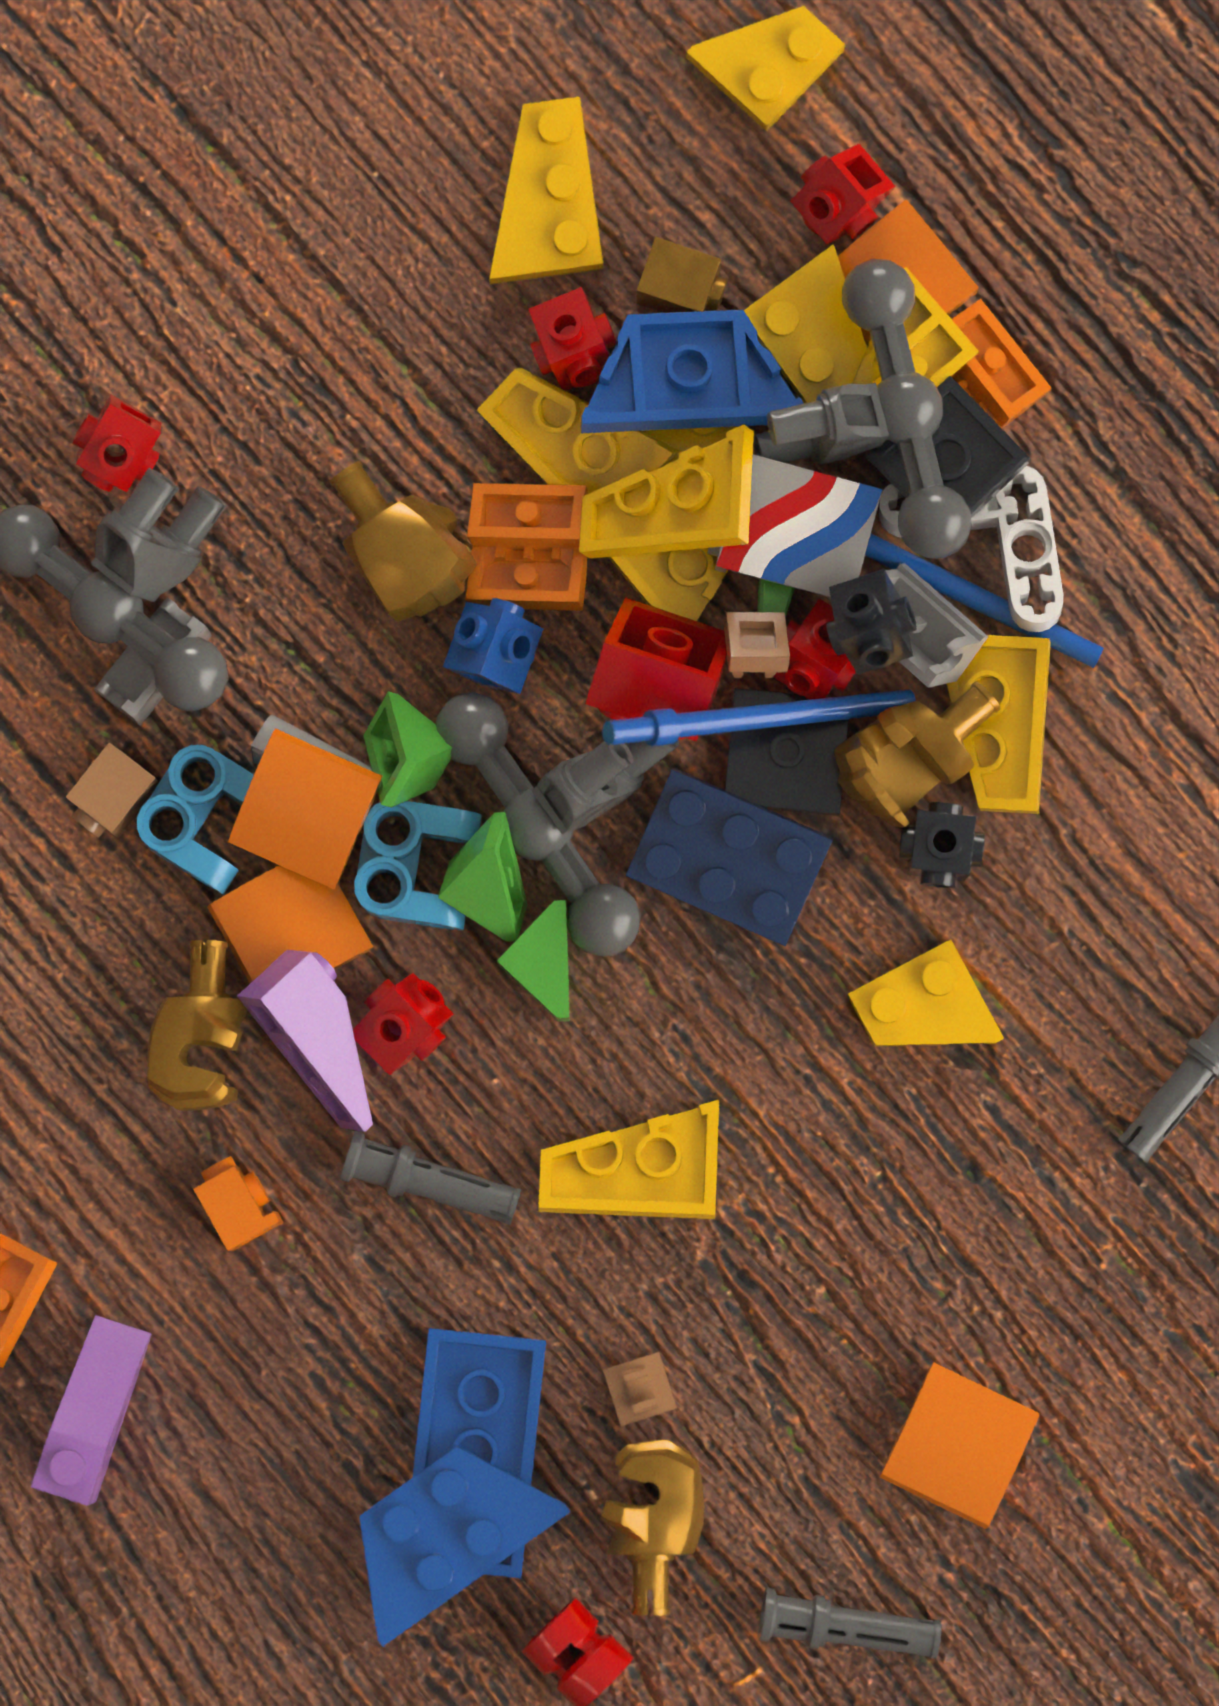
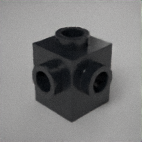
M885 569L829 587L834 620L827 622L828 636L836 655L846 654L858 675L871 670L882 669L892 663L913 657L909 632L917 630L914 612L907 597H900Z
M930 802L928 811L917 810L913 817V823L902 827L899 858L909 859L907 875L921 876L920 885L936 888H955L956 881H965L970 876L971 866L981 867L985 833L975 832L976 817L963 815L964 806L952 803ZM939 832L949 833L955 841L954 849L948 853L939 852L933 845L934 835Z

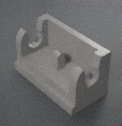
M899 564L897 569L885 570L900 597L906 596L909 600L917 624V630L909 632L913 657L899 662L927 687L956 682L988 636L907 564Z
M168 597L150 618V620L176 640L185 637H201L208 641L212 636L202 622L194 616L190 617ZM129 646L94 688L98 694L140 726L163 698L155 686L154 666Z

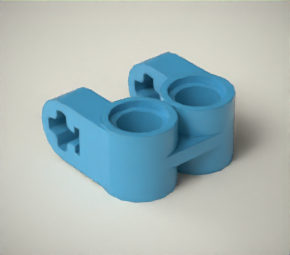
M190 745L181 749L172 758L165 775L149 800L139 811L137 830L143 843L153 853L224 895L239 870L194 840L214 806L224 794L242 805L254 774L210 747ZM205 762L214 768L215 778L209 788L203 791H193L182 783V775L189 764ZM172 810L183 818L184 827L177 838L170 841L157 839L151 832V824L154 817L162 811Z
M405 801L392 808L383 806L380 802L375 804L368 812L364 821L358 871L354 881L355 894L361 907L371 916L383 920L449 930H464L466 915L439 899L438 894L414 891L423 838L466 844L480 829L482 815L467 810ZM390 816H399L410 824L408 838L397 846L386 845L378 839L380 823ZM381 873H389L395 875L400 880V893L392 902L383 904L375 902L369 896V884L375 876Z

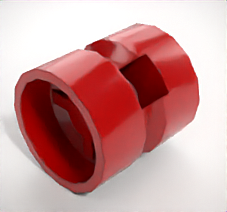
M576 1597L563 1607L528 1642L521 1652L543 1675L554 1673L557 1675L558 1691L573 1706H588L625 1670L634 1657L612 1634L600 1635L597 1632L599 1620ZM570 1643L583 1651L575 1660L566 1648Z

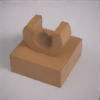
M726 612L724 633L728 670L732 672L735 678H742L743 672H764L765 678H772L776 672H787L790 654L785 613Z
M659 1352L603 1369L620 1426L677 1409Z

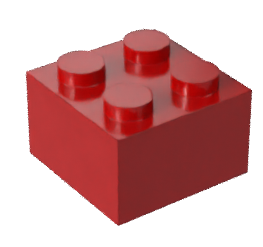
M625 597L604 641L585 704L598 708L603 715L614 720L641 718L646 711L672 709L676 714L710 710L727 661L724 630ZM699 735L679 737L678 740L687 738L697 742Z

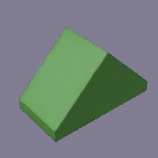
M388 691L363 737L372 771L383 776L377 790L380 803L383 806L392 808L435 788L451 760L452 746L447 744L438 733L436 724L399 694Z
M506 812L493 813L449 861L438 898L501 939L516 941L528 903Z
M566 900L553 901L497 960L498 965L558 1022L570 1021Z

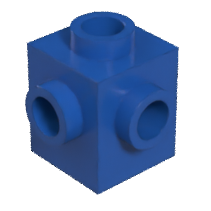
M492 598L490 606L466 602L461 617L456 624L454 637L443 667L481 686L520 694L530 665L534 660L543 628L523 619L525 609L511 602Z

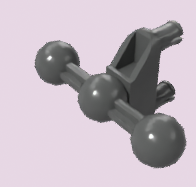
M870 259L856 265L846 276L842 287V304L852 322L870 331L882 381L878 386L876 383L845 384L823 389L818 394L816 401L769 411L767 413L769 431L754 435L755 452L757 456L783 463L810 457L812 462L825 464L847 459L872 448L880 447L886 439L898 444L910 492L909 496L902 502L898 513V530L904 543L916 554L927 558H945L956 553L967 542L972 528L971 512L961 495L943 485L931 437L939 428L943 417V399L932 381L915 372L903 324L911 315L915 304V287L907 271L898 264L886 259Z
M148 468L120 510L114 508L112 512L107 511L97 526L95 558L91 564L99 571L94 573L88 571L60 549L59 530L44 510L33 505H17L1 511L0 570L13 577H30L38 574L70 600L71 620L83 636L96 643L111 644L122 641L154 666L155 686L170 705L183 711H197L211 706L223 695L229 678L227 661L218 648L201 637L174 639L143 614V599L155 602L159 595L183 582L193 573L202 560L200 556L202 550L199 546L228 506L224 501L207 489L197 486L170 527L166 525L162 529L153 525L174 494L177 493L179 487L158 471Z
M461 693L451 698L436 718L438 733L447 744L452 746L451 760L465 765L477 766L505 807L503 812H506L515 853L519 857L526 859L542 860L571 902L568 910L567 927L573 942L585 953L597 956H615L624 952L639 933L641 913L635 898L622 887L600 884L570 840L573 837L574 830L586 826L592 820L617 806L642 786L644 773L679 746V741L677 740L675 744L649 746L645 741L608 745L604 741L590 752L561 762L545 774L538 785L533 788L504 746L507 742L509 723L503 708L491 697L479 693Z

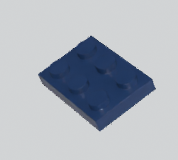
M673 768L626 876L786 947L833 838Z

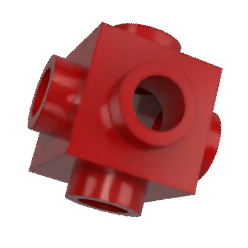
M858 143L830 158L825 155L814 162L802 174L801 179L805 185L790 202L802 215L807 227L818 234L827 245L846 234L851 239H855L868 230L879 218L873 210L896 186Z
M582 287L529 308V313L540 339L530 343L542 375L553 372L561 389L565 391L574 387H585L598 381L608 357L611 356L608 349L614 347L617 340L606 313L595 316Z
M110 395L98 418L90 413L87 414L72 441V444L80 448L76 457V465L84 468L81 476L91 484L107 492H111L114 486L127 493L134 479L140 481L148 468H154L160 453L152 448L161 434L162 423L117 397ZM112 444H119L125 449L121 452H112L107 447Z
M820 598L802 625L791 620L786 627L790 654L787 672H776L773 676L787 685L794 693L805 696L809 700L827 698L833 687L844 692L856 673L846 654L837 656L831 645L827 631V622L834 620L833 609L831 605Z
M412 973L396 985L390 979H387L365 1000L364 1004L370 1011L354 1027L353 1034L355 1041L391 1075L412 1060L414 1056L422 1062L434 1052L446 1039V1036L440 1029L454 1013L444 1004L445 1001L442 994L434 985L428 981L420 980Z

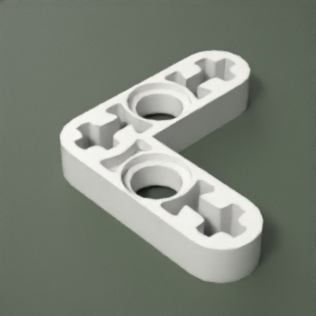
M1026 466L971 518V530L997 527L1008 604L1012 619L1022 629L1029 632H1042L1050 629L1057 623L1061 615L1064 595L1046 484L1043 477L1035 469ZM1016 483L1022 484L1024 492H1034L1028 496L1026 507L1027 519L1018 522V508L1015 497H1005L1011 493L1012 485ZM890 484L884 489L880 497L879 519L888 533L901 537L898 530L899 511L890 510L896 508L897 499L903 496ZM1024 535L1036 537L1043 544L1044 554L1036 561L1024 562L1013 554L1011 548L1013 541ZM1038 575V590L1041 600H1051V602L1046 604L1044 614L1041 615L1034 614L1032 606H1022L1028 600L1030 591L1029 578Z

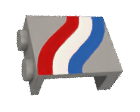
M753 454L748 544L708 548L707 554L718 557L715 567L716 571L724 573L727 570L822 595L827 597L828 601H831L829 587L857 578L860 575L883 489Z

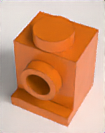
M232 1156L219 1161L201 1172L205 1183L193 1190L227 1251H235L284 1223L278 1212L273 1211L266 1215L262 1206L269 1203L270 1199L254 1171L244 1176Z

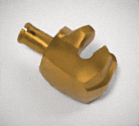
M360 461L351 464L329 480L359 522L355 526L356 531L343 541L345 550L388 615L395 621L399 622L415 615L421 617L438 606L447 605L464 592L465 579L471 574L477 564L466 546L451 534L457 526V518L449 508L426 502L415 495H410L397 503L393 501L387 503L363 469V464Z
M975 681L970 689L940 715L931 711L919 701L889 707L877 716L878 720L835 748L834 754L840 769L838 782L851 799H856L870 815L880 817L893 827H905L910 822L904 814L940 781L945 784H952L974 767L972 757L966 750L963 740L992 714L997 713L1001 709L1000 705L982 684Z
M202 940L190 941V992L184 993L183 997L164 998L151 1027L147 1055L149 1088L164 1103L179 1111L218 1108L237 1101L238 1089L228 1087L225 1084V1075L189 1066L187 1063V1052L193 1046H212L236 1051L241 1039L242 1031L239 1028L245 1018L247 1008L239 999L230 998L229 994H225L226 949L228 948V942L207 940V943H203Z
M668 1439L628 1444L616 1454L615 1465L619 1467V1476L643 1483L652 1482L656 1484L660 1490V1498L657 1503L651 1506L606 1501L601 1519L615 1528L606 1555H626V1561H632L633 1609H631V1615H648L649 1589L653 1591V1615H670V1609H668V1560H674V1554H694L704 1521V1496L699 1462L684 1447Z

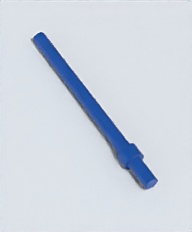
M872 533L870 534L865 553L866 557L890 569H897L899 564L905 563L937 592L1028 637L1049 638L1051 648L1093 669L1097 664L1104 649L1103 647L1057 624L1042 632H1029L1022 629L1012 619L1008 600Z
M906 689L676 714L672 709L646 711L641 718L606 721L603 725V738L608 745L645 741L649 746L675 744L679 737L878 716L889 707L905 705L916 701L912 690Z

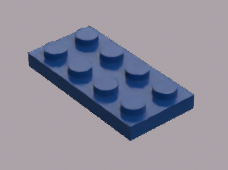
M429 1328L413 1477L458 1445L493 1466L531 1485L547 1340ZM525 1545L490 1569L485 1575L521 1578Z

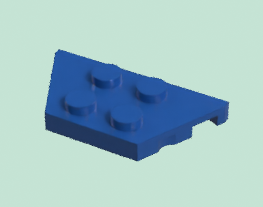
M744 310L628 314L618 334L611 356L608 357L599 376V383L588 407H585L582 414L580 427L581 433L734 427L743 424L746 426L768 425L767 413L769 411L804 403L800 397L795 399L780 375L781 367L770 350L764 348L759 343L757 330Z
M458 1445L361 1514L359 1518L377 1639L382 1646L388 1644L570 1513L569 1507L566 1503L547 1495Z

